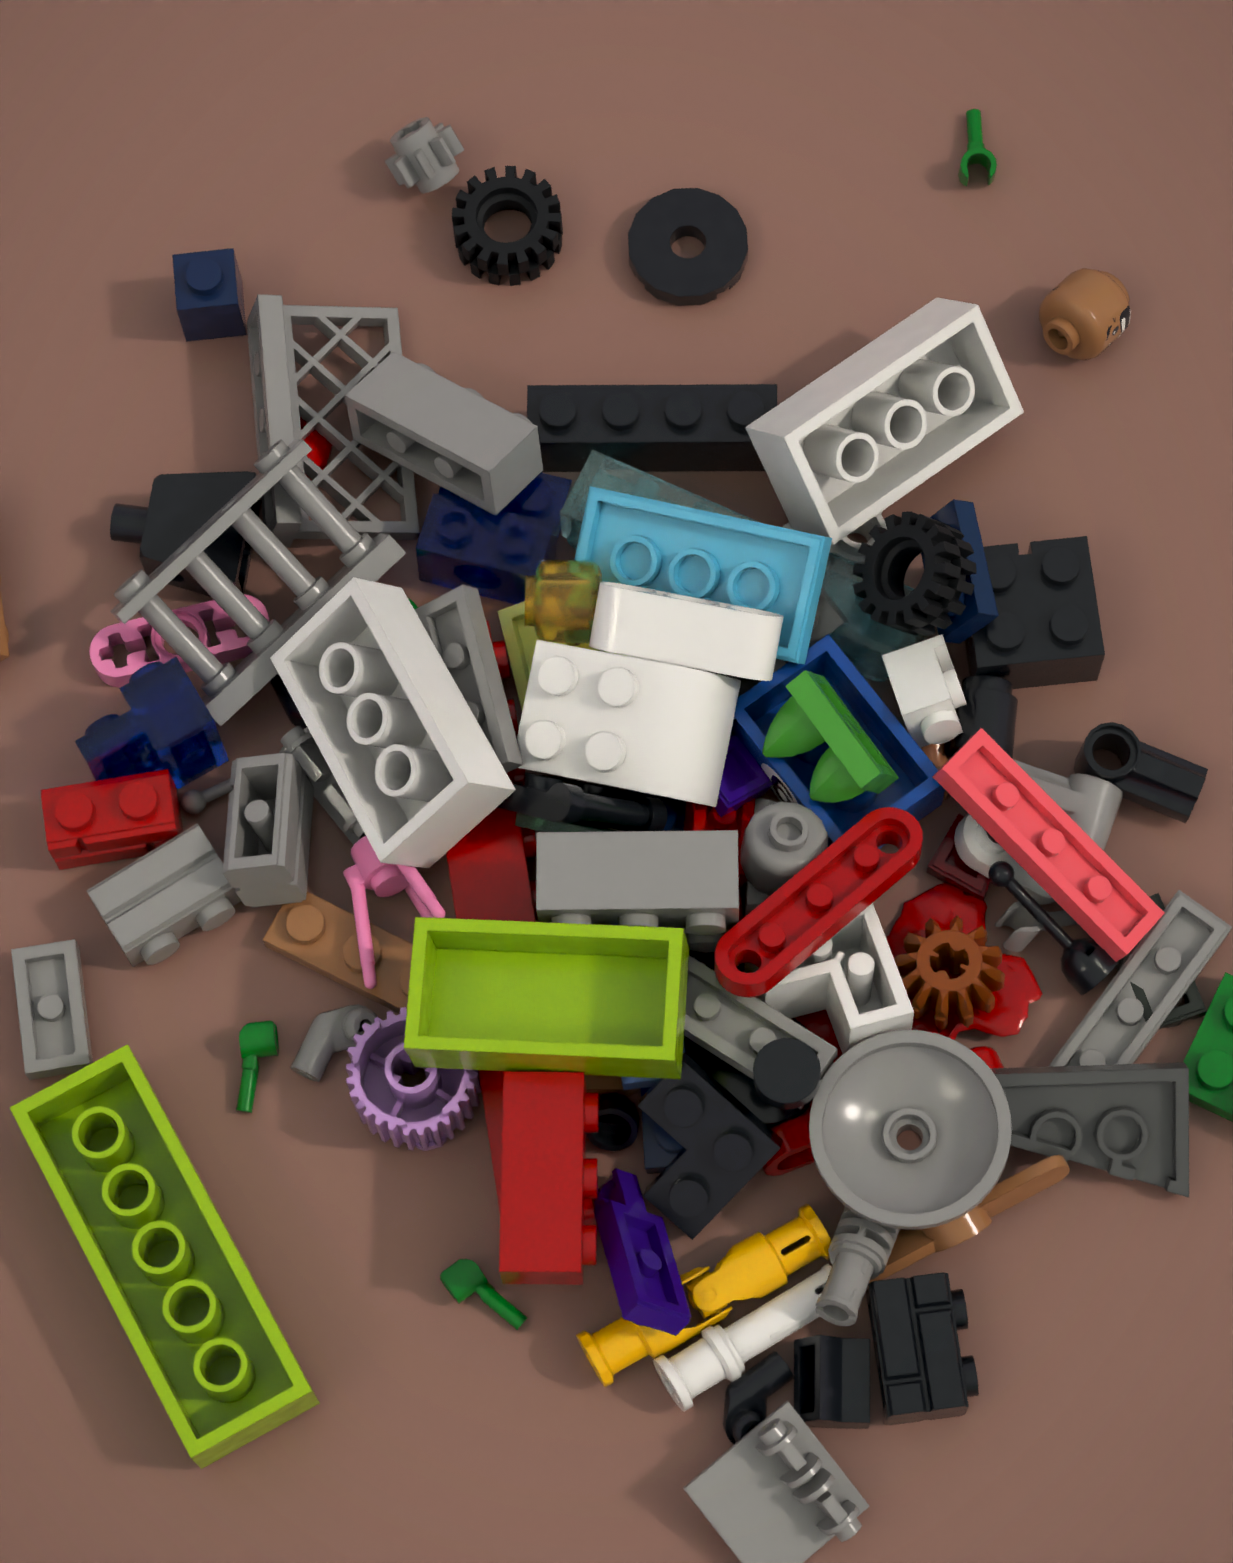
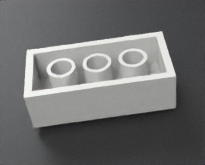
M937 297L745 428L792 529L832 538L831 544L834 545L1024 413V410L977 304Z
M353 577L270 657L380 863L430 868L516 790L401 587Z

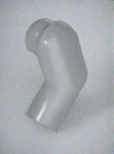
M357 1004L319 1014L313 1020L290 1068L307 1079L320 1082L333 1053L348 1050V1047H356L353 1039L354 1035H363L362 1025L364 1023L369 1025L375 1023L376 1013L366 1006Z

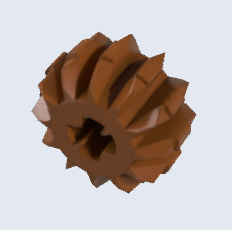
M958 915L950 922V930L944 931L930 917L925 923L926 938L908 932L904 938V949L907 953L897 955L894 958L902 977L901 979L908 997L913 999L911 1005L916 1020L924 1017L930 1011H934L935 1025L942 1030L948 1024V1015L957 1014L959 1021L968 1028L973 1024V1008L990 1013L995 1007V997L992 992L1000 991L1004 988L1005 974L997 968L1002 963V951L999 946H985L987 931L983 928V925L966 935L963 933V920ZM943 967H949L953 975L960 974V976L950 979L945 971L938 970Z

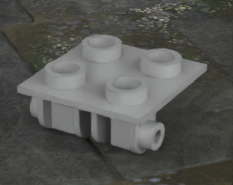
M789 1401L784 1402L683 1487L741 1563H804L835 1535L841 1542L853 1537L862 1527L857 1517L869 1507V1504Z

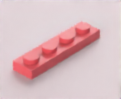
M982 728L973 734L932 776L1115 962L1127 956L1165 914Z

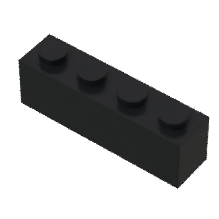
M777 384L527 385V418L534 425L538 426L543 463L542 472L765 471L745 427L777 406Z

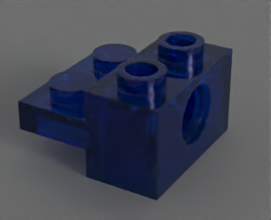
M541 472L496 516L440 487L438 494L433 493L416 545L419 581L455 589L463 584L477 588L480 596L512 604H518L544 594L556 558V542L572 494V480Z
M177 657L164 664L159 661L153 662L137 670L130 677L129 683L119 688L129 711L120 716L118 714H110L96 720L86 729L85 736L75 741L94 781L169 769L178 790L229 761L214 719Z

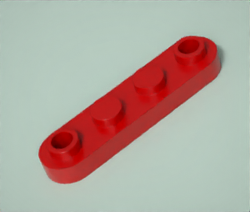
M883 807L871 811L719 939L715 948L714 971L720 985L728 992L741 997L760 996L777 985L916 866L921 856L923 831L917 819L909 812L895 807ZM883 844H892L899 850L895 853H885L878 847ZM749 962L755 964L759 969L752 973H745L738 970L737 966Z

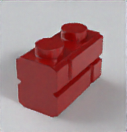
M169 769L41 790L48 851L55 860L59 870L141 857L184 832L178 790Z

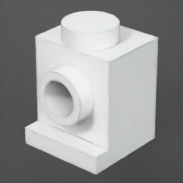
M943 634L882 655L908 733L920 748L930 744L946 743L954 739L958 734L963 733L955 709L967 705Z

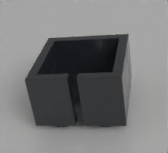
M1087 536L1030 542L1028 554L1019 555L1018 543L983 547L999 616L965 640L970 676L990 675L1010 681L1013 689L1097 681L1105 651Z

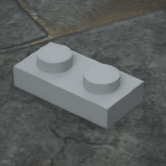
M76 940L11 949L24 1069L28 1079L75 1073L93 1063L80 949Z

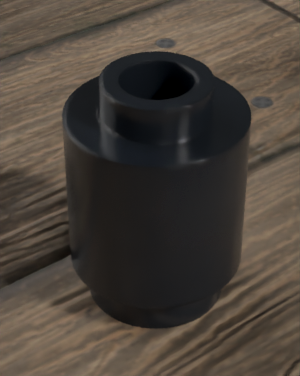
M974 675L964 678L961 688L967 705L955 709L963 733L950 740V757L973 734L982 728L1013 759L1018 700L1012 695V683L1006 679L990 675Z

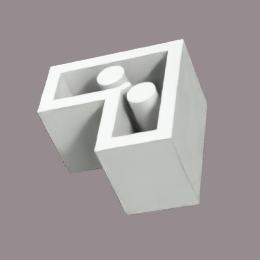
M873 903L771 990L756 996V998L790 1019L826 1009L842 1054L872 1036L897 1030H912L914 1010ZM744 963L745 973H752L759 969L753 963Z

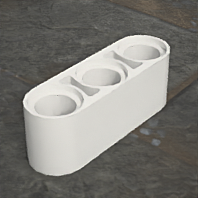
M600 582L589 647L601 651L740 678L772 681L784 616L769 611L633 585Z

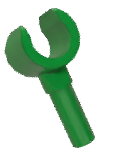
M970 109L966 112L967 152L961 159L958 177L960 182L967 186L969 179L967 167L972 164H980L988 172L987 184L990 185L994 180L996 172V158L992 152L985 149L983 143L981 111Z
M272 1021L248 1023L239 1033L240 1052L243 1059L241 1068L243 1070L236 1111L252 1113L259 1073L258 1058L279 1055L277 1026Z
M459 1259L440 1274V1280L458 1304L476 1292L483 1303L516 1330L528 1318L495 1291V1288L488 1282L474 1261Z

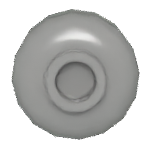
M776 802L760 809L751 817L745 829L741 845L740 865L746 879L758 891L769 896L772 895L828 848V834L822 820L811 809L794 802Z

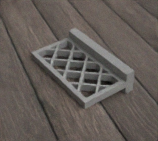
M258 294L247 320L258 458L281 439L289 446L294 440H304L316 430L340 453L323 470L305 456L296 464L301 471L312 479V483L317 488L321 487L346 509L342 513L346 520L352 515L359 520L348 522L361 536L367 533L373 539L378 533L390 534L394 540H416L419 534L414 472L394 461L383 471L358 449L361 443L355 440L350 442L325 420L342 402L346 405L345 395L393 351L402 355L398 308L283 305L282 295ZM292 324L314 325L330 341L312 357L293 340ZM357 326L383 327L385 347L374 358L348 337ZM337 346L363 368L346 386L320 364ZM295 361L302 366V368L297 373ZM309 374L335 395L319 413L298 396L297 386ZM300 417L307 422V424L302 429L300 425ZM347 458L373 480L356 499L330 477ZM396 470L398 483L391 478ZM278 482L261 497L263 523L285 547H290L294 539H329L313 520H309L306 512ZM381 487L400 504L401 521H380L363 504Z

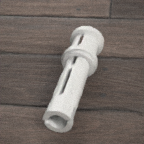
M829 1264L822 1266L821 1270L724 1329L720 1325L708 1326L701 1331V1339L672 1357L667 1358L664 1355H660L653 1360L655 1369L677 1406L685 1412L693 1407V1398L724 1379L734 1382L742 1377L741 1373L745 1371L744 1363L820 1317L815 1310V1305L821 1296L818 1293L823 1291L832 1267Z

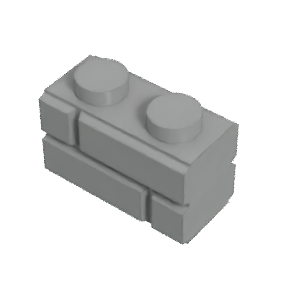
M284 752L236 758V760L232 761L230 786L233 790L229 793L223 875L230 885L236 888L235 892L245 906L261 907L302 902L307 896L314 787L306 774L302 773V768L293 754Z
M198 824L193 825L86 890L132 967L144 960L147 965H154L167 959L180 947L178 939L199 926L203 931H210L221 926L235 914L236 910L233 906L241 901L235 892L236 888L232 887L223 875V862Z

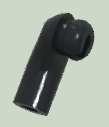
M773 1351L743 1373L742 1377L731 1382L725 1391L723 1427L728 1439L733 1444H736L766 1418L767 1398L794 1379L792 1371L776 1351Z

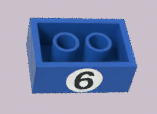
M829 634L808 648L805 664L788 662L773 673L772 681H761L738 697L730 736L736 734L771 780L773 785L770 789L780 802L798 803L811 809L822 820L828 834V847L873 810L883 807H895L909 812L917 821H920L942 805L945 789L932 777L938 769ZM804 670L826 678L899 777L880 794L865 791L850 800L837 803L813 801L809 797L810 782L820 757L829 748L826 742L811 751L793 757L769 758L762 754L765 737L771 722L779 709L792 696L785 686ZM883 844V845L879 846L878 848L881 849V848H882L883 846H885L886 844Z

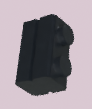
M944 1272L918 1275L911 1278L879 1280L869 1283L866 1297L885 1425L965 1415L969 1407L967 1397L978 1396L979 1389L973 1355L961 1357L957 1330L968 1329L967 1308L963 1290H951L948 1273Z

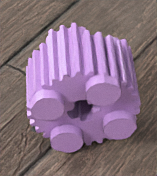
M402 1007L399 1015H394L390 1010L387 1012V1019L383 1021L376 1017L374 1019L375 1023L372 1025L367 1023L362 1025L363 1035H354L353 1039L356 1047H348L347 1050L351 1063L346 1064L349 1076L346 1078V1082L356 1112H358L362 1123H367L373 1135L379 1133L381 1141L385 1143L391 1138L394 1147L397 1148L404 1142L407 1143L409 1150L417 1147L420 1150L428 1151L442 1147L447 1138L453 1139V1130L455 1128L463 1131L465 1129L464 1118H473L472 1107L479 1105L477 1094L481 1093L479 1071L415 1067L404 1050L407 1009ZM420 1068L425 1069L426 1080L422 1084L415 1085L414 1087L404 1086L401 1077L404 1072L415 1075Z

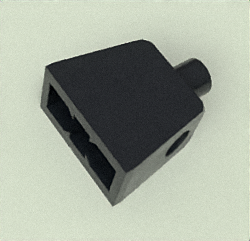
M256 472L160 474L153 480L148 507L119 503L114 505L110 522L111 540L141 544L140 560L145 573L149 576L257 476ZM261 498L250 507L258 517L261 508ZM231 525L204 552L244 594L253 548ZM185 568L168 583L172 586L211 597Z

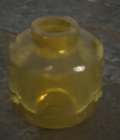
M548 559L542 561L538 565L535 575H525L524 626H534L537 638L542 641L589 644L600 582H603L602 571L599 565L590 560Z

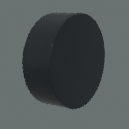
M793 1038L774 1040L765 1045L755 1058L753 1065L754 1085L759 1096L769 1105L779 1109L799 1108L807 1104L819 1089L821 1081L819 1059L813 1049L800 1040Z

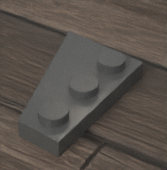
M1184 1062L991 1069L999 1080L1009 1104L1012 1123L1011 1146L1048 1157L1062 1155L1066 1162L1071 1160L1105 1170L1113 1176L1130 1181L1136 1179L1163 1187L1168 1192L1189 1197V1068Z

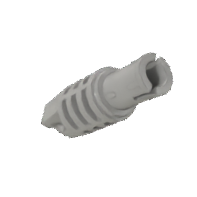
M845 1206L828 1249L829 1258L833 1266L823 1292L815 1305V1310L821 1318L839 1326L855 1324L869 1281L884 1272L900 1229L871 1222Z

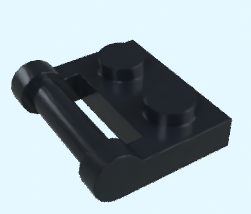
M525 773L523 785L512 783L516 790L497 807L565 824L579 823L621 831H663L668 814L666 805L658 798L638 796L633 801L610 797L611 788L579 781H573V785L566 784L560 779Z

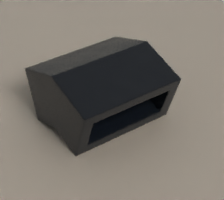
M816 1335L794 1340V1409L807 1426L842 1429L869 1428L870 1338H839Z

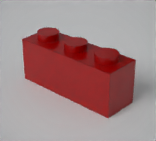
M504 1071L499 1273L502 1284L583 1285L584 1265L596 1266L597 1225H584L585 1199H597L598 1158H585L586 1133H598L599 1093L586 1092L584 1072Z

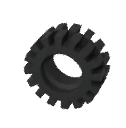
M505 166V177L498 178L495 167L484 170L486 182L481 183L476 176H473L467 181L468 193L460 189L456 196L457 208H452L453 231L459 258L464 266L470 263L471 273L479 279L485 271L488 272L489 283L500 286L501 275H509L510 286L521 285L520 274L525 272L530 281H533L540 277L539 266L542 264L549 270L555 263L554 252L560 254L562 247V215L557 194L552 196L551 185L545 179L537 185L536 173L528 169L525 170L522 179L517 178L516 166ZM503 210L523 212L531 222L528 234L514 242L492 240L486 234L484 226L492 214Z
M902 512V518L894 514L884 518L887 529L875 525L869 532L875 540L873 545L862 542L858 553L866 556L864 564L854 563L853 575L863 578L862 582L853 585L855 596L864 599L858 605L864 613L872 615L870 619L911 635L917 636L918 633L925 636L935 634V626L946 629L953 624L948 613L952 612L961 615L966 608V605L959 601L962 592L972 596L975 585L965 581L966 575L976 574V563L965 559L974 553L971 544L962 540L965 535L959 530L922 514ZM923 552L925 566L922 578L917 587L909 595L905 596L904 579L906 571L914 558Z

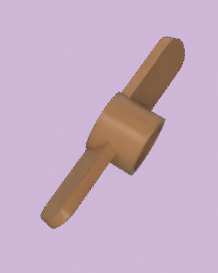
M1062 1155L1048 1157L996 1184L979 1205L954 1221L933 1228L899 1230L884 1272L870 1280L869 1283L883 1280L934 1252L944 1251L968 1240L987 1228L992 1223L991 1217L1060 1182L1070 1172V1167Z

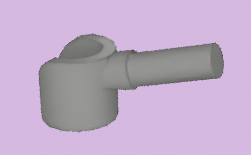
M1019 901L1014 902L995 923L996 927L1009 926L1015 930L1003 943L1004 948L1012 952L1022 951L1040 931H1046ZM1065 910L1046 911L1061 927L1077 925Z

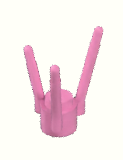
M364 836L351 848V857L355 865L345 869L343 874L352 895L364 985L368 989H373L377 984L365 889L374 890L378 897L393 896L405 890L421 917L444 918L446 913L416 867L380 863L369 840Z

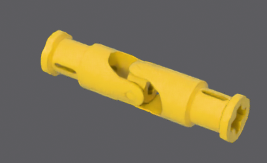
M805 1204L798 1208L797 1217L766 1235L757 1231L734 1244L726 1256L717 1263L714 1271L711 1273L707 1271L710 1269V1266L696 1267L680 1275L682 1285L685 1284L688 1291L690 1304L700 1312L705 1319L704 1321L693 1327L683 1328L677 1335H672L647 1326L637 1325L623 1319L622 1316L592 1334L583 1330L576 1334V1338L594 1372L606 1388L614 1383V1375L648 1355L653 1359L664 1355L699 1335L708 1326H714L725 1319L733 1309L732 1306L727 1307L728 1303L733 1300L763 1298L788 1284V1275L816 1259L823 1257L827 1261L830 1260L828 1249L832 1240L817 1214L809 1204ZM801 1238L805 1239L804 1243L783 1255L781 1254L783 1248Z

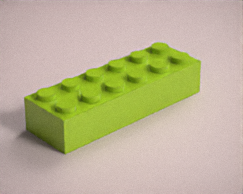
M128 1044L9 1107L190 1458L200 1469L320 1404L141 1065Z

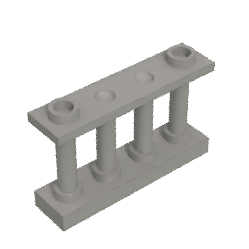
M281 439L272 445L254 463V466L260 472L149 576L140 569L113 594L120 603L110 612L118 621L125 624L139 612L204 682L200 688L206 695L196 704L219 726L228 721L278 674L270 657L353 577L376 582L406 554L390 534L378 533L373 539L367 533L361 536L296 464L312 451L304 440H294L287 446ZM277 482L342 552L339 559L345 565L327 582L322 576L314 578L251 510L250 507ZM231 525L296 595L293 602L299 608L281 625L275 619L268 621L204 552ZM184 568L250 638L247 645L251 648L252 652L235 668L229 662L222 665L157 595Z

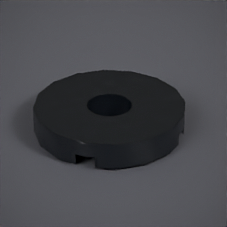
M699 188L672 189L651 198L636 213L628 232L629 265L635 277L637 275L639 281L645 285V289L656 299L678 306L703 305L717 299V294L724 292L728 287L730 290L740 280L748 260L747 228L737 209L720 195ZM690 236L699 239L705 248L696 257L683 258L675 254L671 246L677 239Z

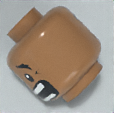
M1087 268L1069 274L1047 294L1039 309V321L1047 344L1059 354L1084 361L1098 357L1121 336L1129 326L1131 317L1129 295L1122 282L1108 272Z

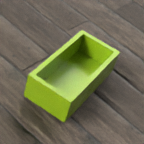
M415 917L404 1050L415 1067L511 1072H584L585 1075L681 1079L689 964V946L684 929Z

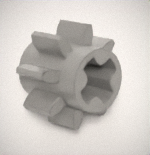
M424 117L404 126L390 139L396 154L385 160V163L399 186L405 184L407 188H410L416 184L421 193H428L448 183L459 172L454 156L464 151V147L451 125L444 127L442 123H439L434 127L430 119Z

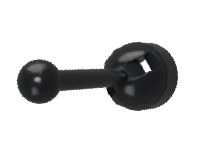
M998 861L991 865L988 872L990 881L995 886L1005 887L1064 948L1061 957L1062 972L1067 981L1081 995L1093 989L1114 969L1119 961L1115 962L1092 938L1073 940L1014 878V869L1009 863Z

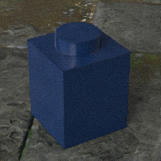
M234 248L172 255L176 308L186 342L247 335L242 278Z

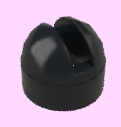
M616 1092L601 1095L599 1097L598 1133H586L590 1142L596 1147L607 1151H619L632 1145L637 1138L639 1114L635 1103L626 1095Z

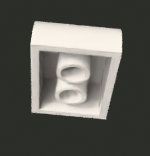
M536 640L517 735V742L523 765L518 768L716 807L741 680L668 663Z

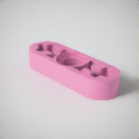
M244 594L258 611L270 621L264 604L256 597ZM215 600L172 610L187 627L192 628L198 633L199 640L221 664L246 658L252 652L251 648L247 645L250 638L248 636L238 638L235 629H231L235 626V622ZM143 617L129 620L125 624L121 622L103 628L95 635L90 645V659L97 675L103 682L113 687L124 688L193 671L179 655L171 654L164 648V639ZM213 620L216 629L215 633L219 641V645L212 647L211 639L204 623ZM150 635L158 660L151 662L143 637ZM118 644H124L127 651L132 652L127 655V665L122 668H116L112 659H109L114 653L113 646Z

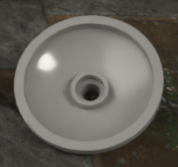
M921 1030L885 1032L863 1040L847 1050L831 1065L822 1078L819 1089L813 1098L809 1119V1137L814 1162L821 1178L834 1196L848 1209L871 1222L886 1227L906 1230L933 1228L947 1224L962 1217L979 1205L992 1191L1003 1173L1009 1155L1012 1136L1009 1104L999 1080L989 1066L963 1044L949 1037ZM904 1131H914L919 1134L922 1143L914 1150H906L899 1146L896 1139Z

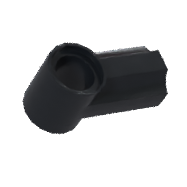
M1113 722L1100 724L1090 731L1074 764L1075 774H1088L1109 781L1123 792V798L1183 823H1186L1190 817L1208 771L1207 768L1139 741L1132 730L1123 724ZM1101 749L1111 751L1117 755L1122 767L1115 770L1105 769L1098 765L1092 752Z

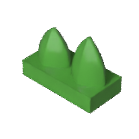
M804 670L785 686L792 696L779 709L771 722L765 737L762 754L769 758L793 757L811 751L826 742L829 748L820 757L810 782L809 797L813 801L837 803L850 800L865 791L880 794L899 778L824 676Z

